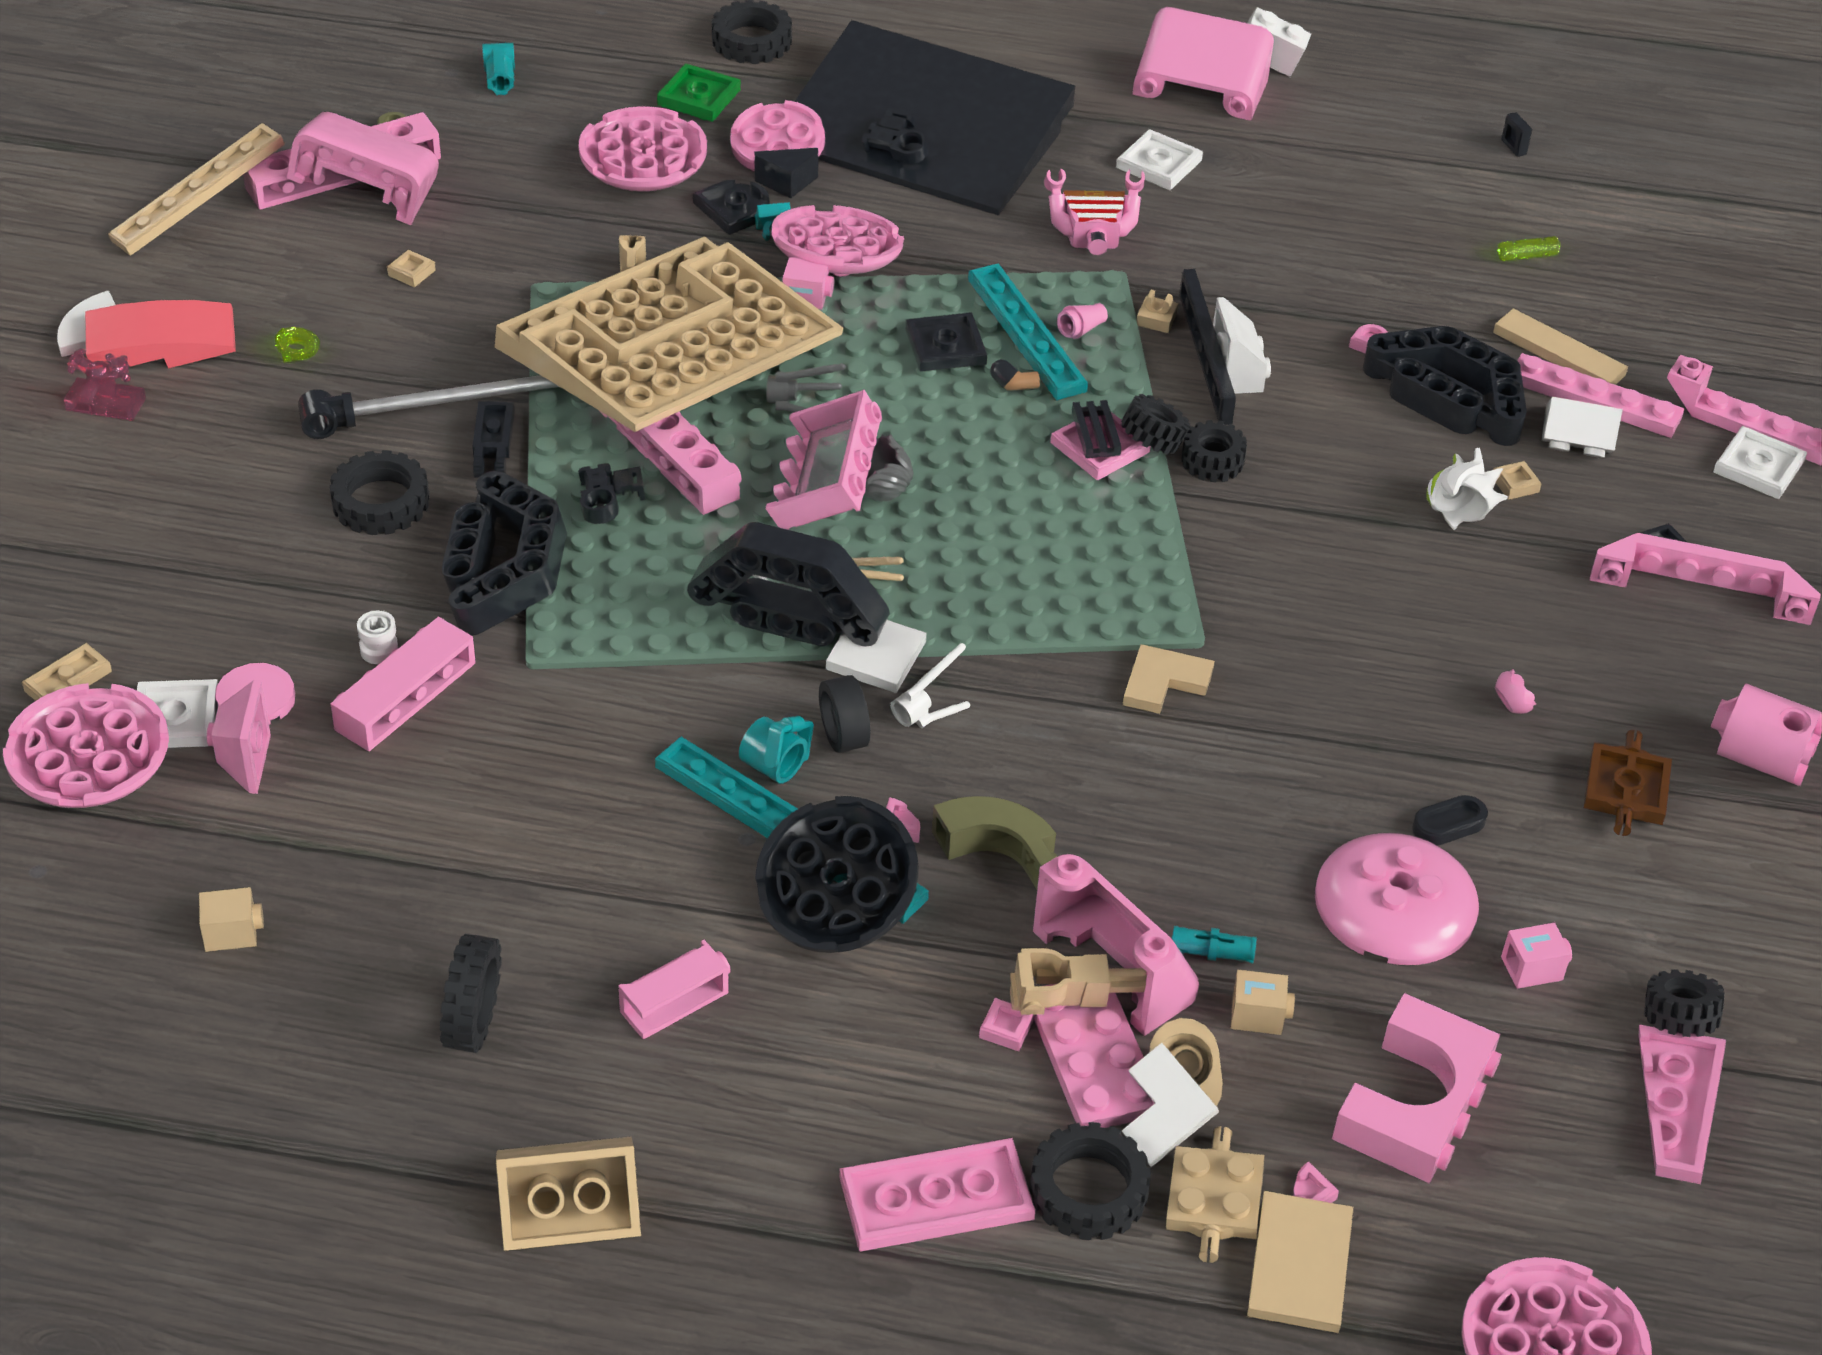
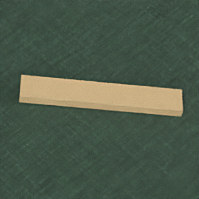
M261 123L110 231L108 235L112 243L131 256L285 145L282 136Z

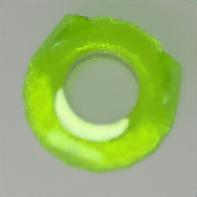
M282 327L275 335V347L282 354L283 363L307 360L315 356L319 351L320 340L316 334L305 328ZM300 344L303 345L305 348L297 350L289 347L288 345Z

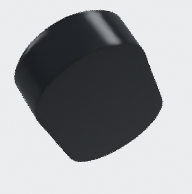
M1468 795L1457 796L1420 809L1415 815L1412 831L1415 837L1437 846L1481 831L1487 820L1488 809L1476 797Z

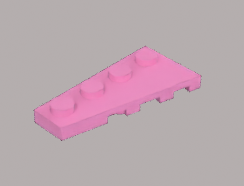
M1639 1025L1638 1036L1655 1174L1660 1177L1701 1184L1726 1040L1708 1036L1697 1037L1695 1034H1691L1690 1037H1683L1682 1033L1672 1035L1668 1034L1667 1029L1661 1031L1655 1027Z

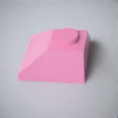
M253 680L218 706L215 722L208 724L207 744L214 747L217 764L247 792L258 794L271 734L262 682Z

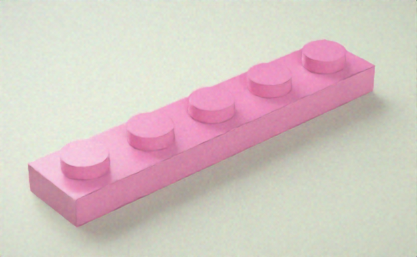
M1522 353L1517 360L1521 367L1523 387L1550 397L1623 409L1622 422L1672 438L1682 419L1685 408L1673 405L1668 401L1641 394L1636 390L1620 387L1603 379L1579 373L1571 368L1544 361L1536 356Z

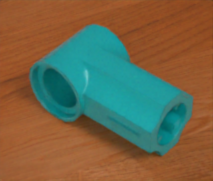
M513 43L482 44L484 72L487 73V87L494 91L496 95H507L508 91L514 88Z

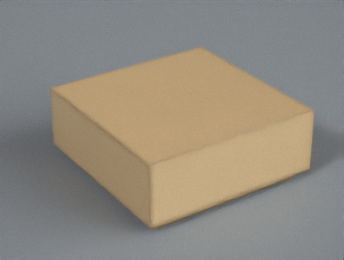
M407 250L387 266L388 276L416 287L435 271V261Z
M1525 461L1493 468V470L1503 469L1496 480V484L1503 494L1508 496V500L1539 493L1542 483Z

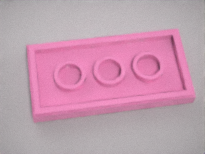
M1012 1138L840 1168L839 1178L859 1252L1030 1221L1035 1218V1208Z

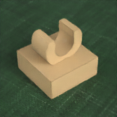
M1150 290L1138 312L1137 324L1140 327L1169 333L1177 315L1178 303L1173 302L1172 294H1167L1166 299L1163 300L1155 298V290Z

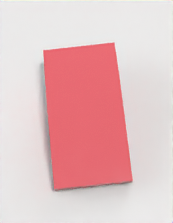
M156 300L119 304L85 311L86 356L91 365L125 357L131 367L164 358L169 369L236 352L234 316L231 303L199 300Z

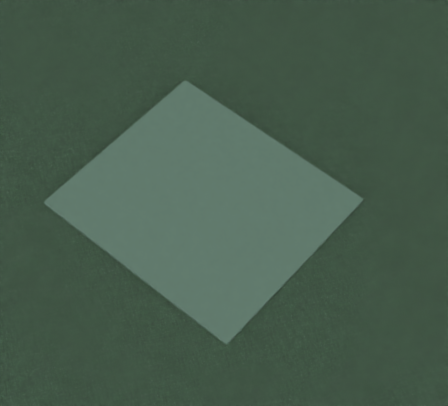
M1114 270L1105 272L1075 271L1057 273L1011 272L1007 274L1088 382L1086 393L1056 400L1041 379L1038 389L1012 391L1004 389L993 379L990 373L991 366L1000 359L1008 361L1020 372L1035 371L968 281V274L834 277L832 296H826L823 308L819 310L843 327L842 335L680 411L681 415L691 425H695L700 434L710 444H715L720 453L730 463H734L741 473L742 479L739 483L740 499L705 515L660 472L649 458H646L617 430V425L608 416L605 418L596 408L561 387L529 391L528 486L557 501L567 536L556 589L545 599L526 608V666L529 669L827 660L841 637V633L836 634L830 645L817 646L739 625L731 617V605L719 602L712 606L700 605L691 599L687 592V586L702 559L744 525L750 522H759L778 527L765 508L768 503L778 502L773 491L774 485L786 482L791 488V485L780 470L781 461L792 458L797 464V461L786 446V439L798 435L802 441L803 438L789 419L790 414L793 412L776 411V404L767 402L768 376L776 375V372H792L841 363L846 365L845 370L793 379L797 380L798 383H841V389L798 391L797 400L790 401V404L810 408L865 390L871 401L878 404L882 414L876 438H880L882 435L893 436L911 460L914 472L913 478L906 491L891 501H875L863 495L860 511L858 512L853 508V510L805 525L791 527L789 530L834 541L840 544L851 558L902 557V564L858 567L863 570L890 572L904 576L902 581L867 579L889 608L890 614L887 620L926 633V643L918 657L947 656L960 643L965 644L966 648L958 656L1139 650L1141 644L1160 649H1193L1203 647L1205 635L1166 454L1161 450L1159 452L1153 451L1151 447L1150 453L1096 480L1050 443L1051 433L1074 422L1072 415L1073 402H1080L1081 407H1086V401H1093L1095 406H1100V400H1107L1110 411L1122 420L1136 395L1153 396L1127 274ZM778 277V278H777V279H779L781 282H783V277ZM596 282L535 283L531 286L530 311ZM1100 303L1106 308L1108 314L1106 322L1097 325L1078 339L1067 338L1058 329L1057 317L1066 306ZM972 312L987 352V364L920 372L905 329L906 319ZM529 369V377L540 375ZM850 431L819 442L807 492L838 483ZM608 463L611 466L612 475H614L613 471L640 466L646 500L640 501L637 491H634L632 494L630 490H625V495H622V491L621 494L615 493L619 506V514L616 518L604 524L587 522L583 517L580 505V490H586V485H581L578 470L586 466H590L591 469L598 468V464ZM636 476L633 477L634 484L637 483ZM767 578L768 581L812 591L809 588Z

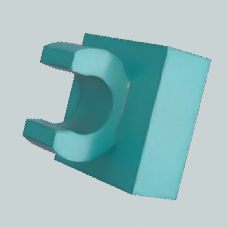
M790 202L757 205L755 214L756 230L763 229L762 235L765 241L770 239V229H772L774 219L781 213L791 209Z

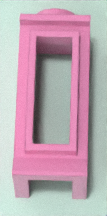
M702 940L700 948H695L633 981L631 984L618 985L620 1013L644 1040L728 993V974L730 973L729 963L720 951L715 952L705 940Z

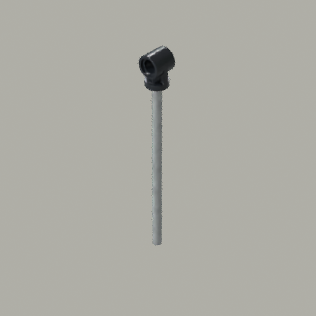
M538 375L352 402L351 392L331 396L324 390L313 389L301 395L298 401V408L304 434L313 439H324L334 434L337 427H356L355 416L559 386Z

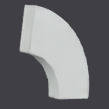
M109 291L99 293L82 301L63 318L57 333L61 357L86 351L85 311L116 305Z

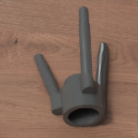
M841 363L792 372H776V375H769L767 380V402L775 403L776 411L795 413L807 409L790 404V401L797 400L798 391L839 390L842 388V384L828 382L798 383L797 380L793 379L845 370L846 365Z

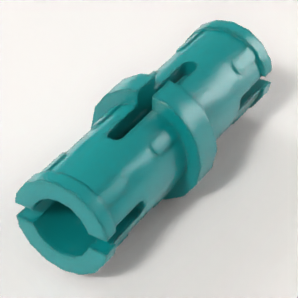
M1175 925L1173 926L1172 940L1181 953L1207 956L1208 961H1216V958L1252 964L1254 962L1257 937L1220 933L1219 928L1211 927V931Z

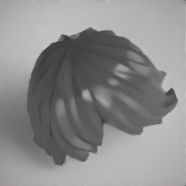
M882 435L880 438H876L871 468L865 485L866 490L863 494L875 501L886 502L899 497L902 492L906 491L913 478L914 472L911 460L892 435Z

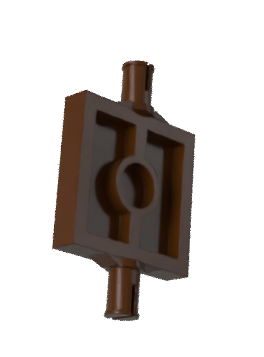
M1629 730L1626 733L1625 746H1609L1594 742L1590 756L1583 808L1616 815L1614 832L1619 835L1623 825L1622 836H1627L1631 833L1632 819L1663 825L1667 810L1672 759L1652 755L1641 750L1643 735L1638 730L1635 739V730Z

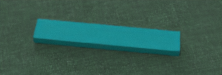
M997 263L970 270L968 281L1034 371H1038L1039 378L1056 400L1086 393L1088 382L1000 264Z

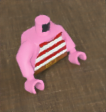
M1060 169L1058 173L1059 181L1056 182L1051 179L1050 170H1048L1044 179V185L1052 194L1049 196L1051 222L1063 235L1068 236L1073 247L1088 248L1090 253L1101 255L1107 249L1117 248L1119 238L1127 236L1137 225L1141 200L1138 192L1143 189L1145 182L1143 171L1141 172V180L1137 183L1130 181V170L1127 171L1125 187L1129 192L1128 195H1125V191L1063 190V194H1061V188L1066 179L1065 171Z

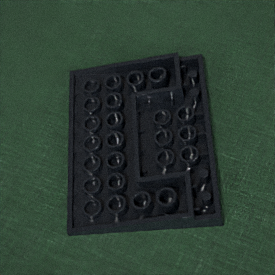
M851 20L795 102L811 108L822 120L825 132V145L818 160L999 215L1061 133V123L1074 106L1075 85ZM888 108L914 114L916 122L915 128L907 127L905 129L918 130L925 135L928 154L919 163L905 164L901 161L893 160L891 151L871 147L868 153H866L862 138L864 134H869L868 127L872 122H877V126L879 125ZM910 143L904 146V148L913 151L919 148L921 144Z

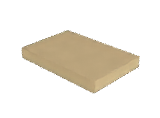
M1264 1191L1249 1295L1248 1317L1339 1333L1353 1207Z

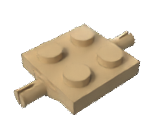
M1221 1126L1213 1130L1212 1149L1176 1146L1166 1219V1230L1190 1232L1201 1237L1199 1259L1207 1262L1208 1248L1211 1247L1210 1263L1218 1260L1220 1239L1231 1237L1257 1239L1264 1171V1155L1230 1151L1232 1131L1224 1127L1223 1141H1221Z

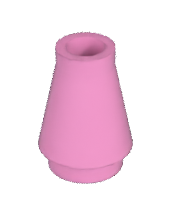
M1100 303L1066 306L1057 317L1058 329L1063 336L1078 339L1097 325L1106 322L1108 317L1107 310Z

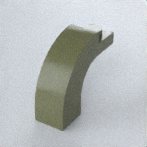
M973 796L949 800L936 804L933 807L932 833L948 860L978 851H994L1005 854L1016 860L1023 867L1037 890L1040 867L1058 857L1054 853L1056 833L1052 827L1038 814L1020 804L1000 798Z

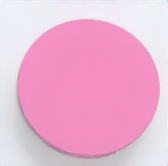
M785 100L784 104L763 106L762 103H759L742 112L731 127L730 141L735 158L743 166L754 171L755 151L818 147L820 155L825 145V132L822 120L815 111L801 103Z

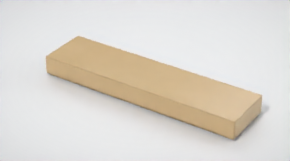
M1514 308L1495 323L1493 333L1553 364L1571 368L1579 373L1600 378L1615 385L1626 376L1628 366Z

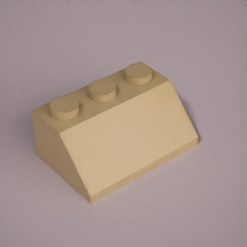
M632 1137L497 1150L496 1164L504 1251L641 1236Z

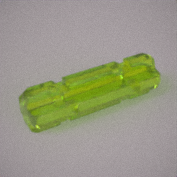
M1556 236L1544 237L1543 241L1541 238L1515 240V244L1512 241H1505L1498 244L1497 255L1501 261L1514 260V257L1517 260L1543 257L1544 253L1545 256H1555L1560 253L1561 242Z

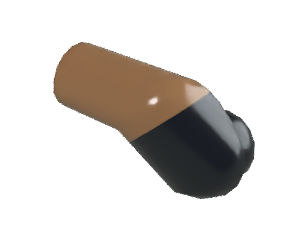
M1002 359L995 361L991 366V376L1006 390L1039 388L1040 379L1038 371L1020 372L1008 361Z

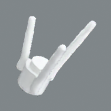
M960 643L911 689L891 702L892 713L902 725L909 727L916 722L920 728H923L932 721L970 707V703L965 701L928 713V708L931 707V699L923 690L965 650V644Z

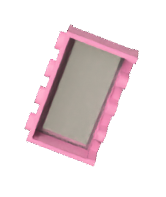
M865 390L790 414V421L803 438L802 441L798 435L786 439V446L797 461V464L792 458L780 462V470L791 485V488L786 482L774 485L773 491L778 502L768 503L765 508L779 528L789 530L791 527L805 525L853 510V508L856 512L860 511L863 494L866 490L865 485L868 472L871 468L872 454L876 445L878 428L882 420L878 404L871 401Z

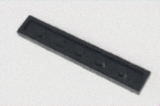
M1184 269L1181 277L1180 300L1217 419L1224 421V425H1229L1233 423L1236 395L1196 270Z

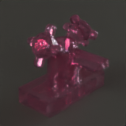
M79 349L69 357L67 371L73 374L77 369L86 374V379L76 378L63 399L65 409L67 411L133 421L146 400L145 390L142 387L116 384L115 379L122 378L124 382L131 380V376L128 374V357L122 355L115 358L113 354L109 353L105 355L109 363L104 361L92 362L83 357L87 350Z

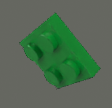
M685 63L657 94V105L675 112L698 117L701 120L713 122L741 90V79Z

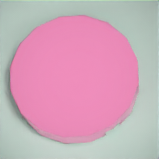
M249 663L234 668L224 675L216 686L215 699L218 708V706L253 680L261 681L269 725L271 724L270 720L278 716L280 719L285 717L295 703V688L290 675L280 667L267 663Z

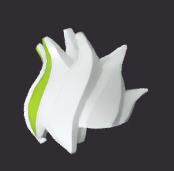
M1475 448L1474 460L1464 463L1462 458L1455 453L1453 465L1439 471L1430 480L1427 487V501L1433 510L1442 512L1444 519L1453 530L1463 521H1480L1499 502L1508 499V496L1493 490L1496 480L1503 469L1499 468L1484 472L1480 448Z

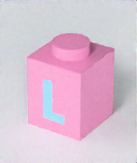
M789 257L783 275V283L817 309H822L826 296H832L834 277L829 276L828 266Z
M1549 923L1508 931L1501 958L1518 989L1562 981L1568 963L1572 960V949L1569 941L1562 937L1556 924Z

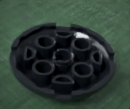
M835 796V800L816 805L808 803L792 812L776 826L760 852L755 874L759 904L772 927L789 942L816 952L838 953L852 951L881 938L902 918L912 901L917 887L919 873L918 855L913 840L904 824L891 811L874 801L854 796ZM841 873H847V881L843 880L840 883H832L834 877Z

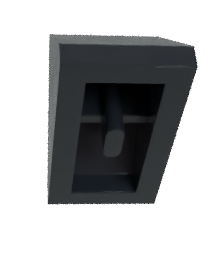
M818 147L755 151V182L789 198L794 197L818 178Z

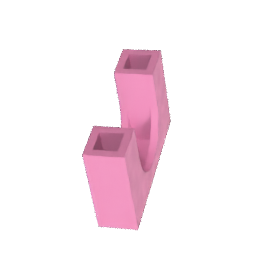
M1404 993L1388 1022L1382 1049L1430 1070L1443 1083L1447 1096L1438 1102L1428 1105H1409L1355 1083L1338 1113L1332 1140L1430 1183L1437 1168L1446 1170L1455 1146L1451 1145L1450 1142L1453 1137L1461 1139L1469 1123L1471 1115L1466 1113L1469 1105L1475 1108L1478 1107L1486 1088V1084L1482 1082L1484 1076L1492 1078L1498 1067L1502 1054L1495 1050L1500 1034Z

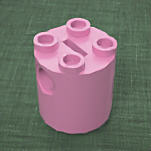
M1745 684L1738 697L1728 701L1722 699L1715 713L1711 728L1718 730L1722 737L1717 755L1800 786L1808 769L1811 757L1813 758L1821 739L1822 712Z

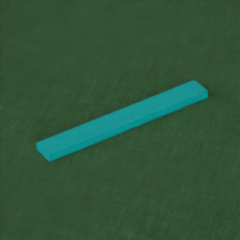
M682 736L655 758V768L766 838L769 837L783 819L797 810L793 805ZM841 873L833 878L838 883L848 879L847 873ZM917 883L912 901L899 922L904 924L928 901V889Z

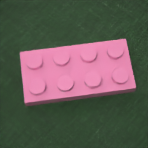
M1109 993L1107 1007L1054 1006L1045 1008L1044 1014L1034 1015L1035 1024L1075 1122L1080 1123V1126H1088L1089 1122L1101 1123L1102 1128H1109L1110 1126L1130 1123L1155 1104L1128 1071L1144 1057L1116 993Z

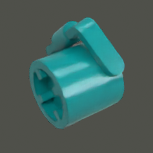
M801 716L785 717L777 722L769 717H761L745 733L739 748V758L742 762L777 783L783 784L797 773L803 762L808 760L814 724L812 721L805 720Z

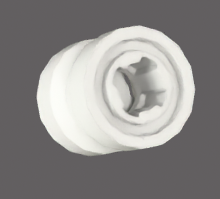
M379 610L367 612L358 619L357 631L360 638L361 657L371 664H380L389 657L392 651L398 648L397 637L395 636V619L391 614Z

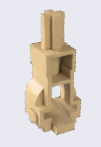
M1021 949V952L1017 954L1015 973L1010 974L1012 1010H1020L1021 1015L1044 1014L1045 1008L1054 1006L1107 1007L1109 993L1145 992L1146 971L1143 968L1109 969L1107 954L1063 956L1061 953L1051 949ZM1033 977H1035V979H1036V984H1056V985H1053V986H1034Z

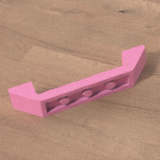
M1680 354L1669 371L1667 379L1692 417L1737 433L1742 426H1745L1806 451L1805 460L1822 466V429L1808 426L1788 416L1773 413L1755 404L1747 403L1730 397L1723 392L1707 388L1713 366Z
M1635 533L1599 548L1590 575V581L1626 588L1631 569L1772 597L1775 598L1773 618L1811 625L1820 601V593L1785 562L1642 533Z

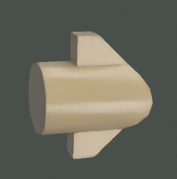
M620 235V272L646 262L645 236Z

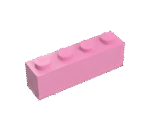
M438 616L426 627L421 628L404 645L392 651L389 657L373 670L366 672L358 682L345 692L340 693L330 703L334 731L365 750L371 751L475 664L473 636Z

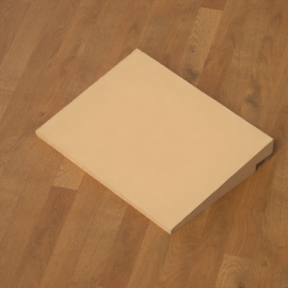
M704 236L496 325L495 348L636 432L842 335L843 327L729 242L717 246Z

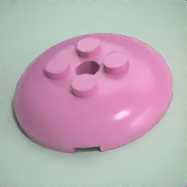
M629 107L603 115L601 122L595 125L588 124L579 138V155L586 169L602 182L630 191H656L680 184L699 170L707 154L705 133L693 120L686 122L678 118V112L658 107Z
M814 205L797 207L781 213L772 223L773 240L787 257L800 258L812 263L828 266L829 273L836 276H848L849 274L866 273L880 269L895 260L903 249L904 236H899V228L894 223L877 214L851 207L833 205L832 211H815Z
M88 683L79 684L49 693L25 708L8 729L9 738L6 747L3 748V758L12 781L24 793L35 800L66 808L95 807L114 802L129 795L143 786L156 773L167 752L169 732L166 719L160 708L153 700L141 692L116 684H112L111 689H89Z
M1378 833L1350 840L1337 848L1326 859L1319 871L1316 882L1315 901L1317 909L1330 932L1355 952L1364 955V952L1367 951L1386 957L1389 964L1420 965L1448 957L1468 941L1479 914L1476 888L1465 868L1452 855L1437 845L1405 834Z
M1526 1258L1500 1266L1486 1276L1485 1281L1473 1294L1471 1293L1463 1314L1462 1340L1466 1355H1652L1646 1324L1629 1297L1618 1286L1613 1290L1604 1282L1592 1276L1594 1270L1562 1259Z

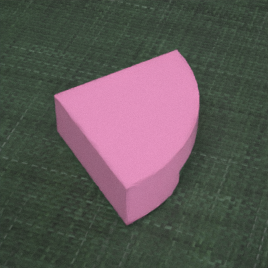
M889 797L886 808L904 824L913 842L919 843V819L907 809V805L904 802Z
M1309 1161L1301 1167L1295 1180L1296 1183H1294L1293 1196L1329 1203L1337 1199L1339 1190Z

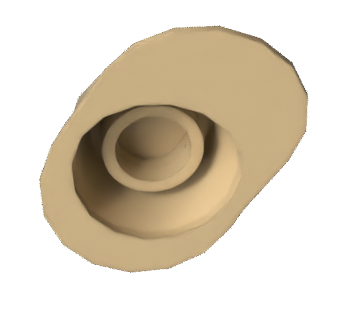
M1178 1018L1165 1023L1156 1031L1150 1043V1052L1163 1043L1217 1106L1222 1097L1223 1082L1219 1048L1215 1036L1204 1024L1194 1019Z

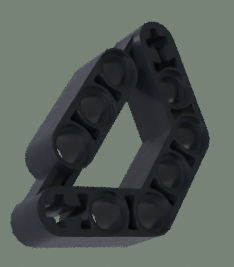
M1449 326L1380 333L1369 337L1363 363V372L1374 379L1390 380L1389 395L1396 402L1459 434H1470L1476 431L1477 427L1488 431L1491 440L1499 445L1512 446L1520 441L1527 409L1521 367L1516 359Z
M491 471L480 476L476 482L478 491L476 501L466 503L456 510L442 563V573L450 592L449 604L457 626L471 636L483 633L545 599L554 592L557 586L567 536L556 500L500 471ZM497 522L519 534L520 540L514 558L488 571L496 539L494 527Z
M750 522L744 525L705 556L687 586V592L691 599L700 605L712 606L718 602L731 605V617L739 625L817 646L830 645L837 633L845 634L857 645L872 646L877 642L890 614L885 601L840 544L831 540L759 522ZM753 575H757V576H761V577H765V578H769V579H773V580H777V581H781V582H785V583H789V584H793V585H797V586L809 588V589H811L812 591H808V590H804V589H800V588H796V587H792V586H788V585H784V584H780V583H776V582H772V581H768V580H764V579H760V578H750V577L753 576Z

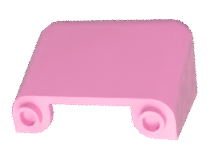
M1165 7L1157 12L1134 80L1132 95L1155 98L1162 93L1165 81L1224 93L1223 107L1226 112L1237 118L1251 120L1268 82L1274 43L1273 36L1269 30L1261 26Z
M322 112L297 133L292 144L287 179L303 184L309 174L314 173L315 177L320 178L325 168L385 190L382 202L389 204L391 201L397 209L395 220L411 225L436 178L439 162L436 155L427 148L338 114Z
M1066 854L1055 857L1040 867L1033 932L1046 944L1053 941L1054 936L1071 938L1070 943L1075 947L1092 938L1123 968H1143L1146 971L1145 992H1132L1131 999L1137 1004V1007L1132 1011L1130 1023L1143 1036L1189 1007L1196 1000L1199 987L1198 977L1174 941L1087 861L1079 856Z

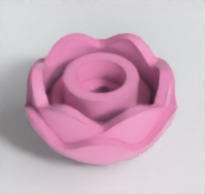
M1514 669L1501 673L1497 679L1495 690L1506 708L1511 713L1516 714L1532 711L1533 706L1536 705L1535 697L1532 692L1525 688L1524 679L1520 675L1514 674Z

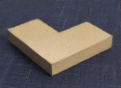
M85 643L22 681L24 691L36 701L49 693L69 686L87 683L91 685L111 673L112 669L107 659L89 644Z
M1141 644L1124 694L1123 705L1160 714L1168 688L1206 696L1215 661Z

